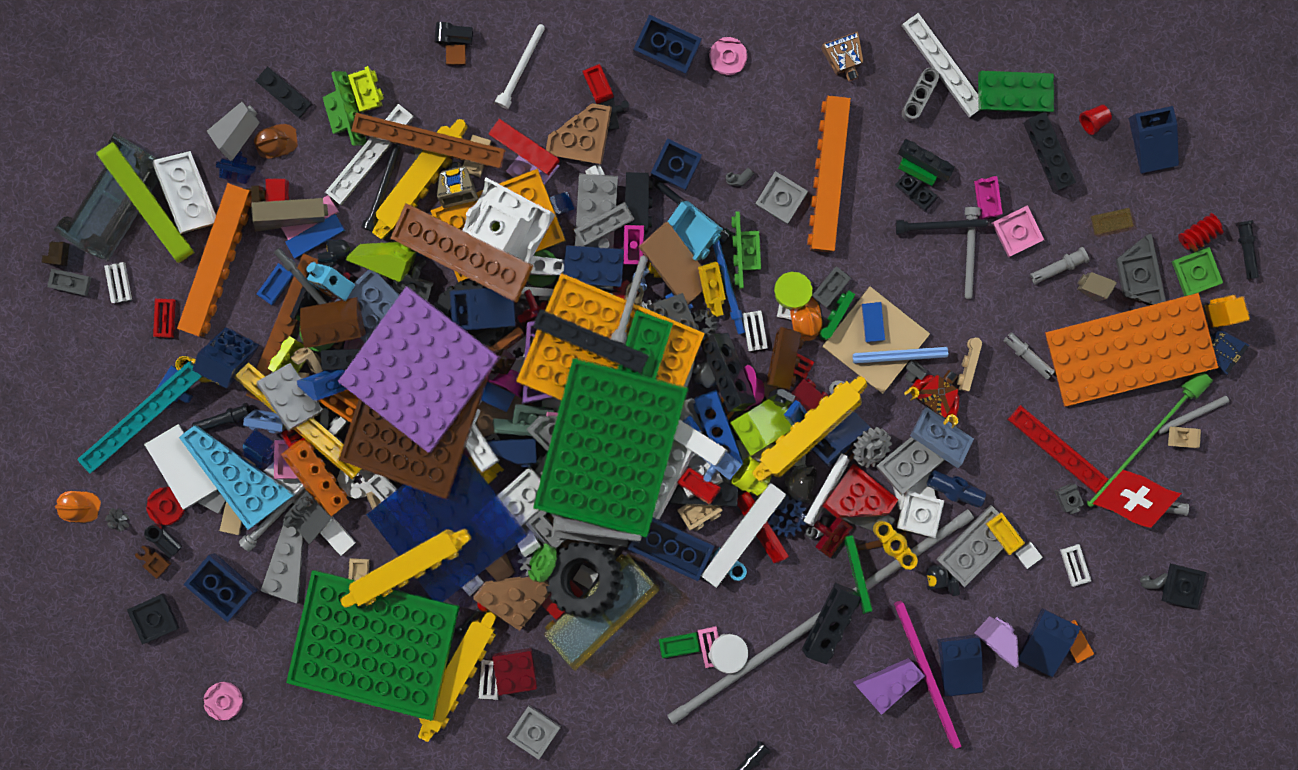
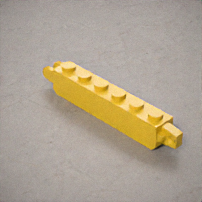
M457 119L451 128L442 126L437 133L463 139L462 136L467 131L468 126L464 120ZM423 150L376 211V217L379 220L372 233L383 240L395 229L405 203L417 208V201L420 198L423 199L428 194L429 190L427 188L431 183L435 184L438 181L440 171L443 167L446 169L452 162L451 157Z
M860 376L850 384L847 381L844 384H838L834 388L833 394L829 397L825 396L815 410H809L804 416L805 419L800 423L796 422L786 436H780L776 440L774 447L771 449L767 448L761 454V463L752 472L755 478L761 483L772 475L781 477L861 405L862 399L860 394L868 386L865 378Z
M466 528L457 532L449 529L443 531L351 583L349 587L350 593L341 598V605L344 608L350 607L355 603L358 606L364 603L366 606L376 601V596L381 594L384 597L393 591L392 588L398 585L400 588L409 583L408 579L412 576L416 579L426 573L425 569L431 567L433 570L442 564L441 560L447 558L449 561L458 556V551L462 548V545L471 539V536Z
M490 610L485 614L482 621L477 619L471 623L447 666L434 720L430 721L419 718L422 724L418 735L420 739L428 742L435 732L438 733L440 728L444 729L449 721V718H447L450 711L454 712L459 703L456 701L458 695L464 694L468 687L465 684L468 677L473 678L478 669L474 667L478 660L482 661L487 652L484 650L486 644L491 645L496 634L493 633L495 628L492 626L497 615Z

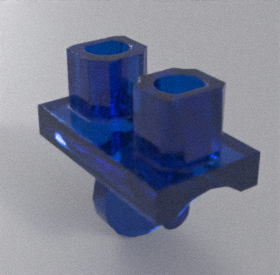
M241 151L231 161L228 158H222L220 162H216V168H219V178L231 179L232 172H237V182L243 184L249 182L256 166L246 164L247 158L242 157Z

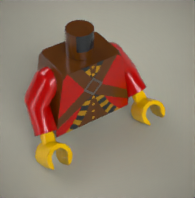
M948 370L943 378L937 374L933 376L926 375L922 380L917 379L904 392L905 395L908 393L912 395L911 401L916 399L942 418H946L943 422L944 425L950 421L952 423L951 428H954L958 423L957 415L960 397L958 395L959 390L952 385L958 377L954 372Z

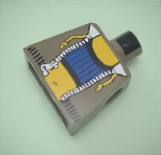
M459 162L450 163V170L442 171L439 176L437 198L443 208L477 201L478 195L467 167H461Z

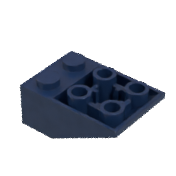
M1173 106L1141 112L1129 117L1140 174L1179 166L1178 131Z
M489 288L450 291L452 321L462 329L516 326L513 300Z
M224 328L198 352L192 371L228 388L236 380L235 375L254 355L259 344L243 337L234 330Z
M853 411L811 450L831 468L837 462L841 453L845 454L858 441L857 437H862L863 431L867 432L871 427Z

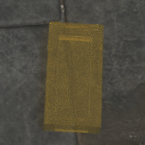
M1129 208L1090 216L1094 235L1133 227Z

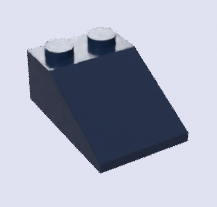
M535 438L486 440L494 454L516 464L521 463V467H531L533 463L537 462Z
M1041 608L1018 656V660L1053 677L1072 647L1081 627Z
M977 635L937 639L944 696L983 692L980 637Z

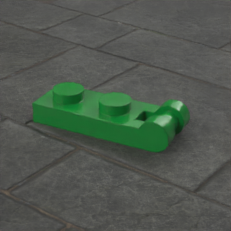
M851 291L840 295L837 301L839 304L837 310L831 311L827 318L830 321L829 324L819 332V337L822 340L829 339L836 330L855 296Z

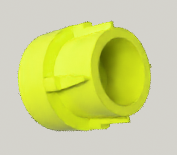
M748 456L743 460V465L733 475L731 482L742 491L746 490L758 496L768 486L771 476L760 483L752 474L760 463Z

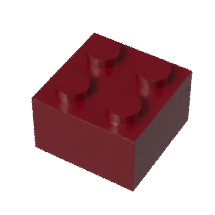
M532 648L493 654L498 695L537 689Z

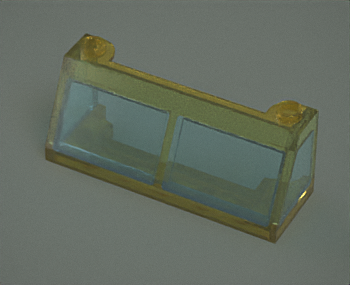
M629 553L625 556L621 554L616 558V561L622 567L619 570L624 575V579L621 580V584L624 586L623 590H619L618 595H620L618 601L615 600L613 602L614 607L611 610L606 609L605 614L601 616L596 615L595 618H579L565 613L556 622L552 620L545 626L544 636L574 671L660 590L659 585ZM599 582L596 583L582 597V599L591 596L598 588Z

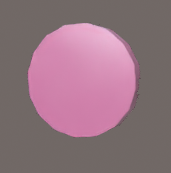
M732 37L721 38L711 47L709 54L710 64L721 75H735L746 64L747 50L738 39Z
M216 683L204 695L205 711L215 720H229L236 716L242 708V693L232 683Z

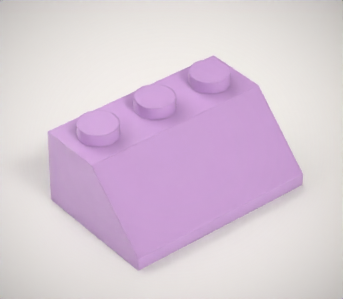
M989 616L976 630L975 634L1003 660L1015 668L1018 666L1017 637L1012 633L1014 629L998 617L994 619Z

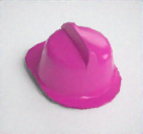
M747 365L743 370L756 400V403L751 406H757L764 398L765 387L764 383L756 378L753 367Z
M511 369L507 375L499 373L493 380L488 379V381L507 388L522 399L520 395L523 391V384L516 382L519 376L517 371Z

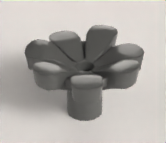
M111 508L105 520L108 522L109 528H116L118 532H121L129 527V523L126 522L129 516L127 514L122 515L123 511L120 508L117 510Z

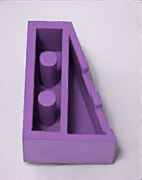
M908 658L860 680L858 679L853 683L882 715L925 676Z

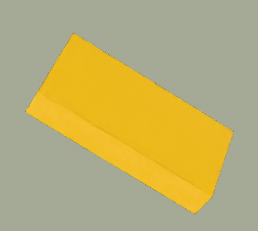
M1000 512L986 523V526L1008 555H1011L1025 544L1003 513Z

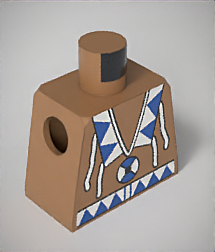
M858 32L822 45L821 49L836 75L845 72L848 82L859 78L856 68L863 64V57Z

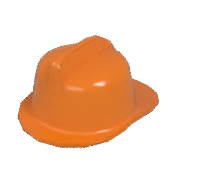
M811 297L807 305L800 309L797 308V312L794 313V309H790L793 330L801 333L800 338H803V341L814 340L819 335L820 330H822V317L817 301Z
M68 491L58 497L55 509H57L59 517L65 521L91 522L97 519L101 501L95 494L90 492Z

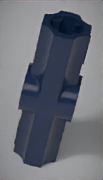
M934 470L933 472L931 471L926 482L928 487L944 493L948 499L954 502L961 500L975 507H981L986 497L985 491L968 485L967 481L959 476L952 478Z

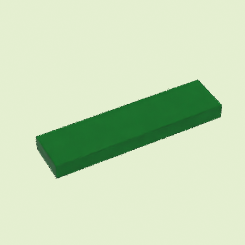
M847 536L844 542L857 593L861 597L862 613L868 614L872 611V606L854 536Z

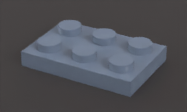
M926 407L922 411L910 436L956 468H959L974 439L956 426L951 428L952 424L950 422L944 425L945 419Z

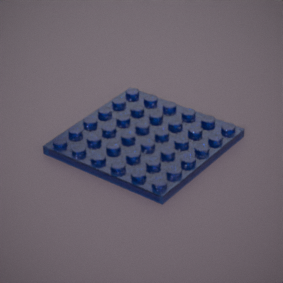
M464 452L448 499L404 484L366 514L398 556L447 529L453 532L467 529L471 539L462 545V548L458 551V556L449 561L447 558L441 560L442 564L433 570L429 567L424 570L426 572L424 575L416 578L432 600L444 602L528 536Z

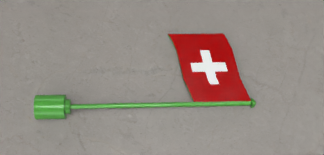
M1204 372L1193 374L1182 386L1184 397L1090 501H1087L1089 507L1096 505L1111 510L1135 524L1151 528L1182 493L1166 489L1144 476L1123 469L1187 398L1198 399L1213 381Z

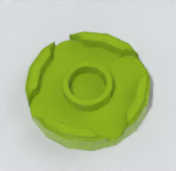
M799 272L784 273L778 278L774 286L777 302L786 309L803 308L812 297L813 288L811 282L805 275Z

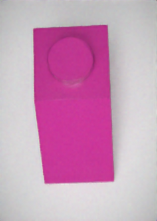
M624 225V266H638L640 257L643 256L638 246L644 242V226Z

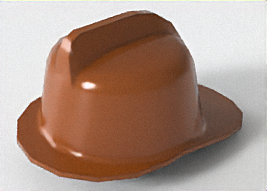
M279 124L259 131L254 140L259 155L270 159L294 151L298 146L296 129L291 125Z

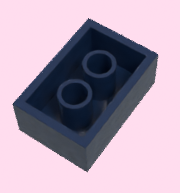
M649 15L635 44L633 55L686 78L699 50L702 38Z
M566 245L564 274L605 292L621 293L624 249Z
M216 553L208 555L183 584L226 622L233 620L258 591L257 588Z

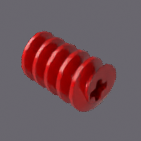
M1210 213L1209 216L1198 221L1196 225L1194 224L1190 229H1186L1184 233H1180L1178 238L1186 250L1192 249L1194 252H1197L1198 248L1196 245L1203 248V240L1209 244L1211 242L1210 237L1213 239L1217 238L1216 232L1219 235L1224 233L1219 219L1213 213Z

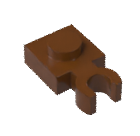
M143 545L141 548L145 550V555L142 556L138 552L135 554V557L139 560H144L146 563L142 567L158 579L169 568L171 563L158 551L152 554L150 547Z

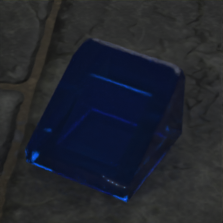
M568 192L549 197L557 217L574 210Z

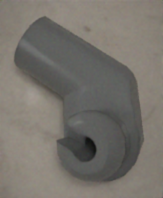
M747 168L741 175L729 172L725 178L727 184L731 186H743L754 173L751 169Z
M821 515L819 522L828 527L830 518ZM809 527L806 530V536L810 539H816L824 535L815 527Z
M1163 573L1153 580L1150 579L1149 575H1144L1140 578L1141 586L1145 589H1159L1165 585L1167 574Z

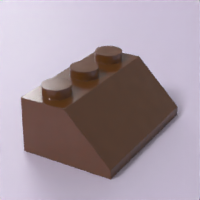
M358 297L349 298L346 301L339 300L301 308L300 331L304 348L360 338L366 335Z
M785 327L777 329L766 386L780 387L783 390H790V387H794L796 376L793 375L794 368H798L800 359L797 356V352L803 345V338H800V332Z

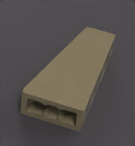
M323 198L252 202L255 231H264L325 222L324 216H328L327 204H323Z

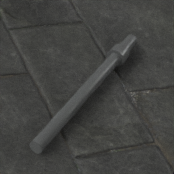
M280 247L273 252L284 264L283 267L295 276L318 304L328 303L315 287L307 281V278L295 266L296 263L292 258L289 259Z

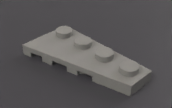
M283 525L261 591L298 603L304 538L293 526L287 528Z

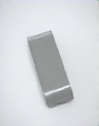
M927 68L919 76L902 109V117L905 121H915L924 109L939 79V73L935 68ZM925 74H930L933 77V82L926 81ZM916 91H922L924 99L917 98ZM907 108H913L916 111V115L910 116L907 113Z

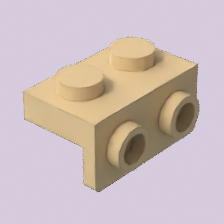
M684 505L678 509L688 529H694V531L704 526L703 522L710 519L713 521L720 517L721 514L719 512L723 511L719 506Z

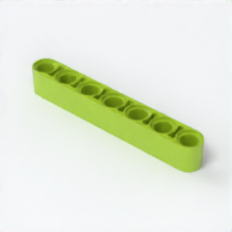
M114 142L98 151L96 154L176 262L179 264L194 254V250L190 248L189 243L180 234L175 224Z

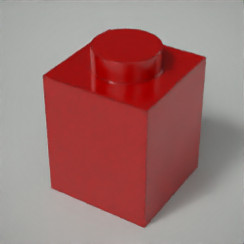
M266 179V202L289 200L288 180Z

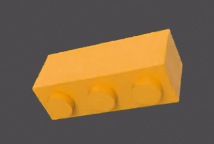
M1236 295L1210 300V304L1204 306L1210 328L1250 320L1244 297L1236 298Z

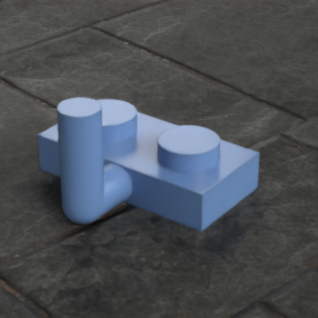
M726 452L717 467L708 462L711 466L705 472L704 481L709 482L717 470L730 480L742 464Z

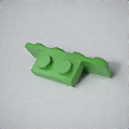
M334 71L331 74L336 91L323 97L333 134H338L348 130L352 145L364 146L367 142L365 136L351 132L358 110L349 83V77L346 72Z
M739 211L735 212L734 217H731L732 228L736 230V236H732L733 247L737 249V255H733L734 266H737L738 274H734L735 286L738 285L739 290H743V271L761 270L759 231L741 232Z

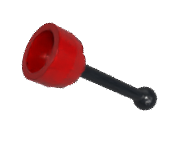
M477 603L478 609L462 626L456 628V632L462 634L464 628L480 611L484 612L488 611V609Z

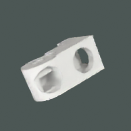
M533 256L530 264L534 265L530 275L560 276L561 273L564 274L565 260Z

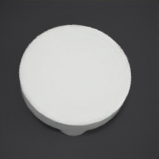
M722 634L713 642L708 657L717 670L724 673H735L746 664L748 648L739 636Z

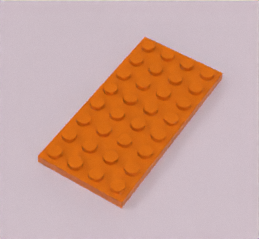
M1199 293L1045 332L1064 407L1219 368Z

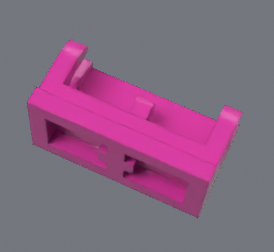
M997 176L974 181L977 206L980 208L979 219L1002 215Z

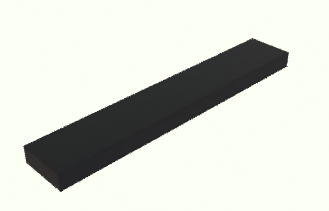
M540 309L533 324V328L639 374H642L649 358L647 354Z

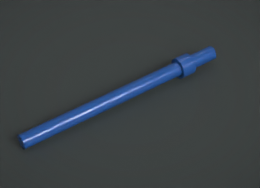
M718 240L713 244V248L732 311L730 315L735 322L737 333L741 334L745 332L741 319L743 315L738 308L721 244Z

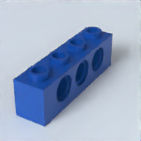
M718 390L696 397L693 407L696 414L700 413L702 421L699 422L702 431L707 432L708 438L718 445H727L730 450L728 453L743 465L744 461ZM707 409H714L716 416L709 418L706 416L705 411ZM720 427L723 430V434L716 436L713 434L712 429Z

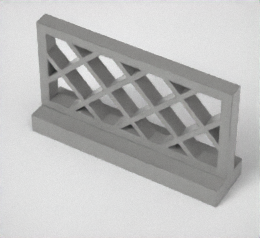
M554 518L551 536L628 547V540H641V535L629 534L584 521Z

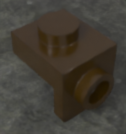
M257 185L246 188V190L251 191L252 202H266V190L264 187Z
M502 349L498 355L500 357L490 371L492 374L500 373L507 375L516 361V358L507 349Z

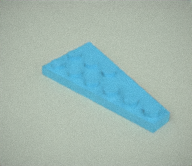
M197 425L179 437L247 530L254 527L295 495Z

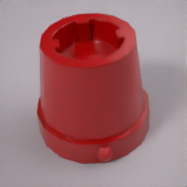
M1099 105L1079 115L1080 124L1090 135L1097 133L1112 120L1111 112L1105 105Z

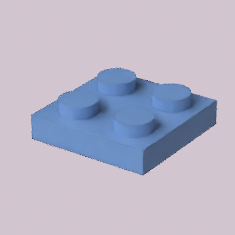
M254 409L244 418L243 423L244 426H249L252 430L267 429L270 433H280L286 428L277 414Z

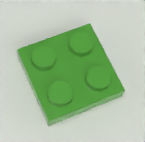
M1210 247L1171 261L1184 296L1192 295L1223 283Z

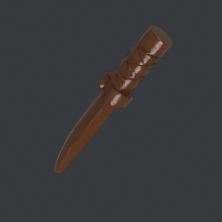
M905 531L900 532L907 539ZM879 539L856 545L857 550H867L883 546V543Z

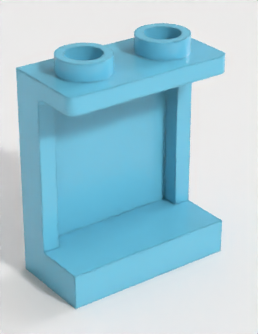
M689 201L681 202L667 221L693 254L692 259L695 261L707 257L710 252V246L720 239V232L723 230Z

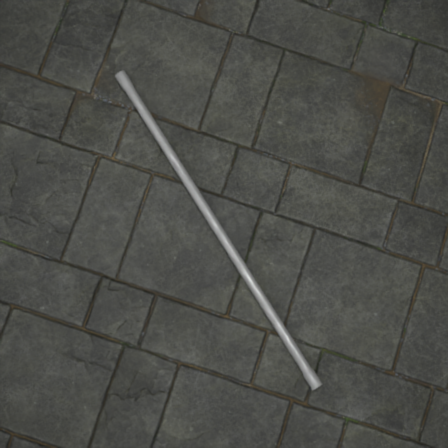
M967 509L955 517L953 521L938 530L936 538H926L913 547L911 552L916 557L958 528L974 519L973 515ZM906 555L903 558L904 565L912 561L911 555ZM894 560L865 580L867 591L900 569L902 566L899 565L898 561ZM820 612L748 660L741 670L728 674L686 704L669 713L667 716L672 724H676L691 711L811 630Z

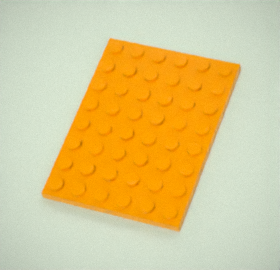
M561 273L545 311L611 339L612 333L616 329L618 330L627 300ZM634 304L626 327V336H628L636 310L672 322L673 325L656 379L684 386L705 333ZM537 330L516 382L562 400L573 357L616 369L618 364Z

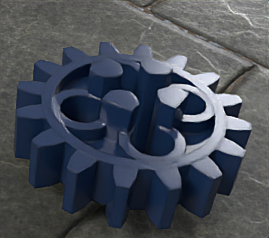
M786 495L776 509L786 513L788 511L787 505L793 504V509L789 511V515L792 517L797 516V523L786 519V526L780 528L779 523L784 520V517L781 515L777 516L774 512L769 517L770 520L767 521L769 525H773L771 527L773 531L777 529V535L779 536L782 532H784L785 537H788V532H791L794 536L796 529L800 532L802 531L799 527L800 525H806L802 521L806 517V514H803L806 507H800L802 502L798 501L796 503V497L794 496L789 500L788 495Z

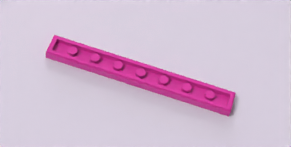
M901 600L895 602L894 606L919 668L925 676L923 678L950 745L955 749L961 747L960 741L905 605Z

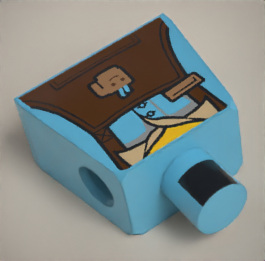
M315 262L310 263L307 267V272L310 273L307 281L325 296L346 301L355 286L354 283L332 267L316 264Z

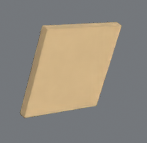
M869 287L822 347L857 375L864 377L867 383L883 394L909 360L853 363V354L919 349L930 333L877 291ZM881 302L885 340L865 342L861 304Z

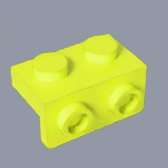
M369 66L364 67L365 70L348 75L361 113L383 106L381 102L384 99L380 88L377 89L375 83L378 81L375 70L371 71Z
M289 336L282 343L278 354L271 359L268 369L275 372L291 363L298 373L306 361L297 365L292 361L291 356L298 349L304 348V345Z

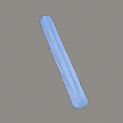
M948 348L854 353L852 358L853 363L948 357Z

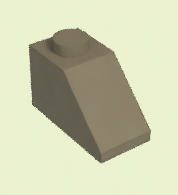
M1090 272L1080 277L1077 283L1079 285L1077 290L1097 302L1106 300L1117 282Z

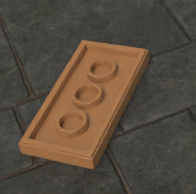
M665 222L638 246L674 295L683 293L687 304H689L703 291L698 267L701 265L698 261L692 259L693 254L669 222Z

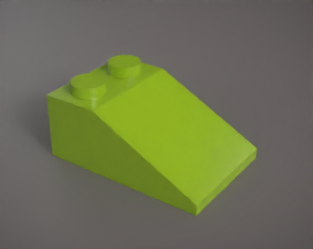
M399 242L360 244L347 256L346 260L401 282L411 271L417 252Z
M769 399L729 422L750 456L791 431L790 428L792 427L784 416L788 407H779Z

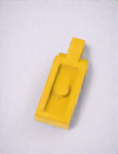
M718 262L698 267L707 308H710L711 313L716 317L724 315L721 304H724L726 298Z

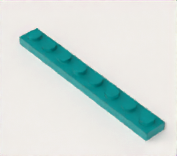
M189 361L82 454L77 459L90 474L94 472L202 378V375L192 371L193 362Z

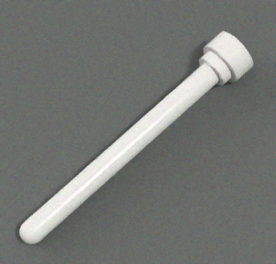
M542 24L537 26L504 93L498 95L495 100L497 105L505 109H509L512 103L510 96L545 29Z

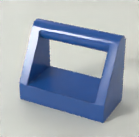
M326 370L297 380V385L312 400H320L347 390L346 387L338 382L345 370Z

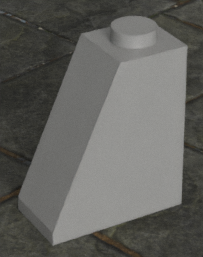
M243 102L239 103L207 130L218 149L230 161L234 159L260 123L256 118L258 113L251 105L247 107Z

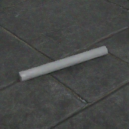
M1221 397L1164 424L1158 430V434L1161 435L1169 431V427H1178L1229 403L1228 397Z

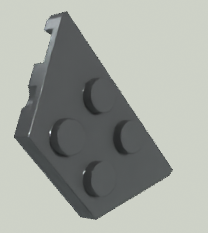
M1148 234L1115 260L1123 297L1153 305L1165 302L1166 300L1152 234Z

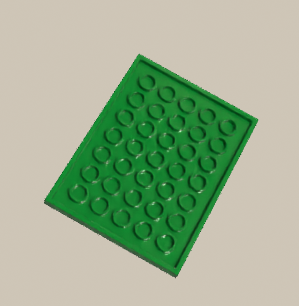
M573 357L533 509L647 537L688 387Z
M312 570L286 683L433 721L460 606L392 589L393 591L384 597L381 594L376 596V601L368 606L365 603L360 606L355 603L350 607L344 608L341 605V598L350 593V584L356 580Z

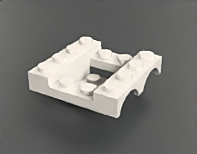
M485 178V186L481 197L466 213V223L463 231L530 263L555 214L500 184ZM500 222V229L493 232V223Z

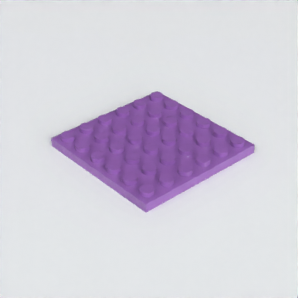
M405 287L338 382L428 453H431L500 357L412 289Z

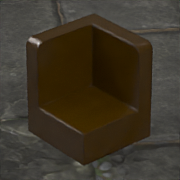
M50 242L48 256L42 255L41 263L67 266L70 244L66 242Z

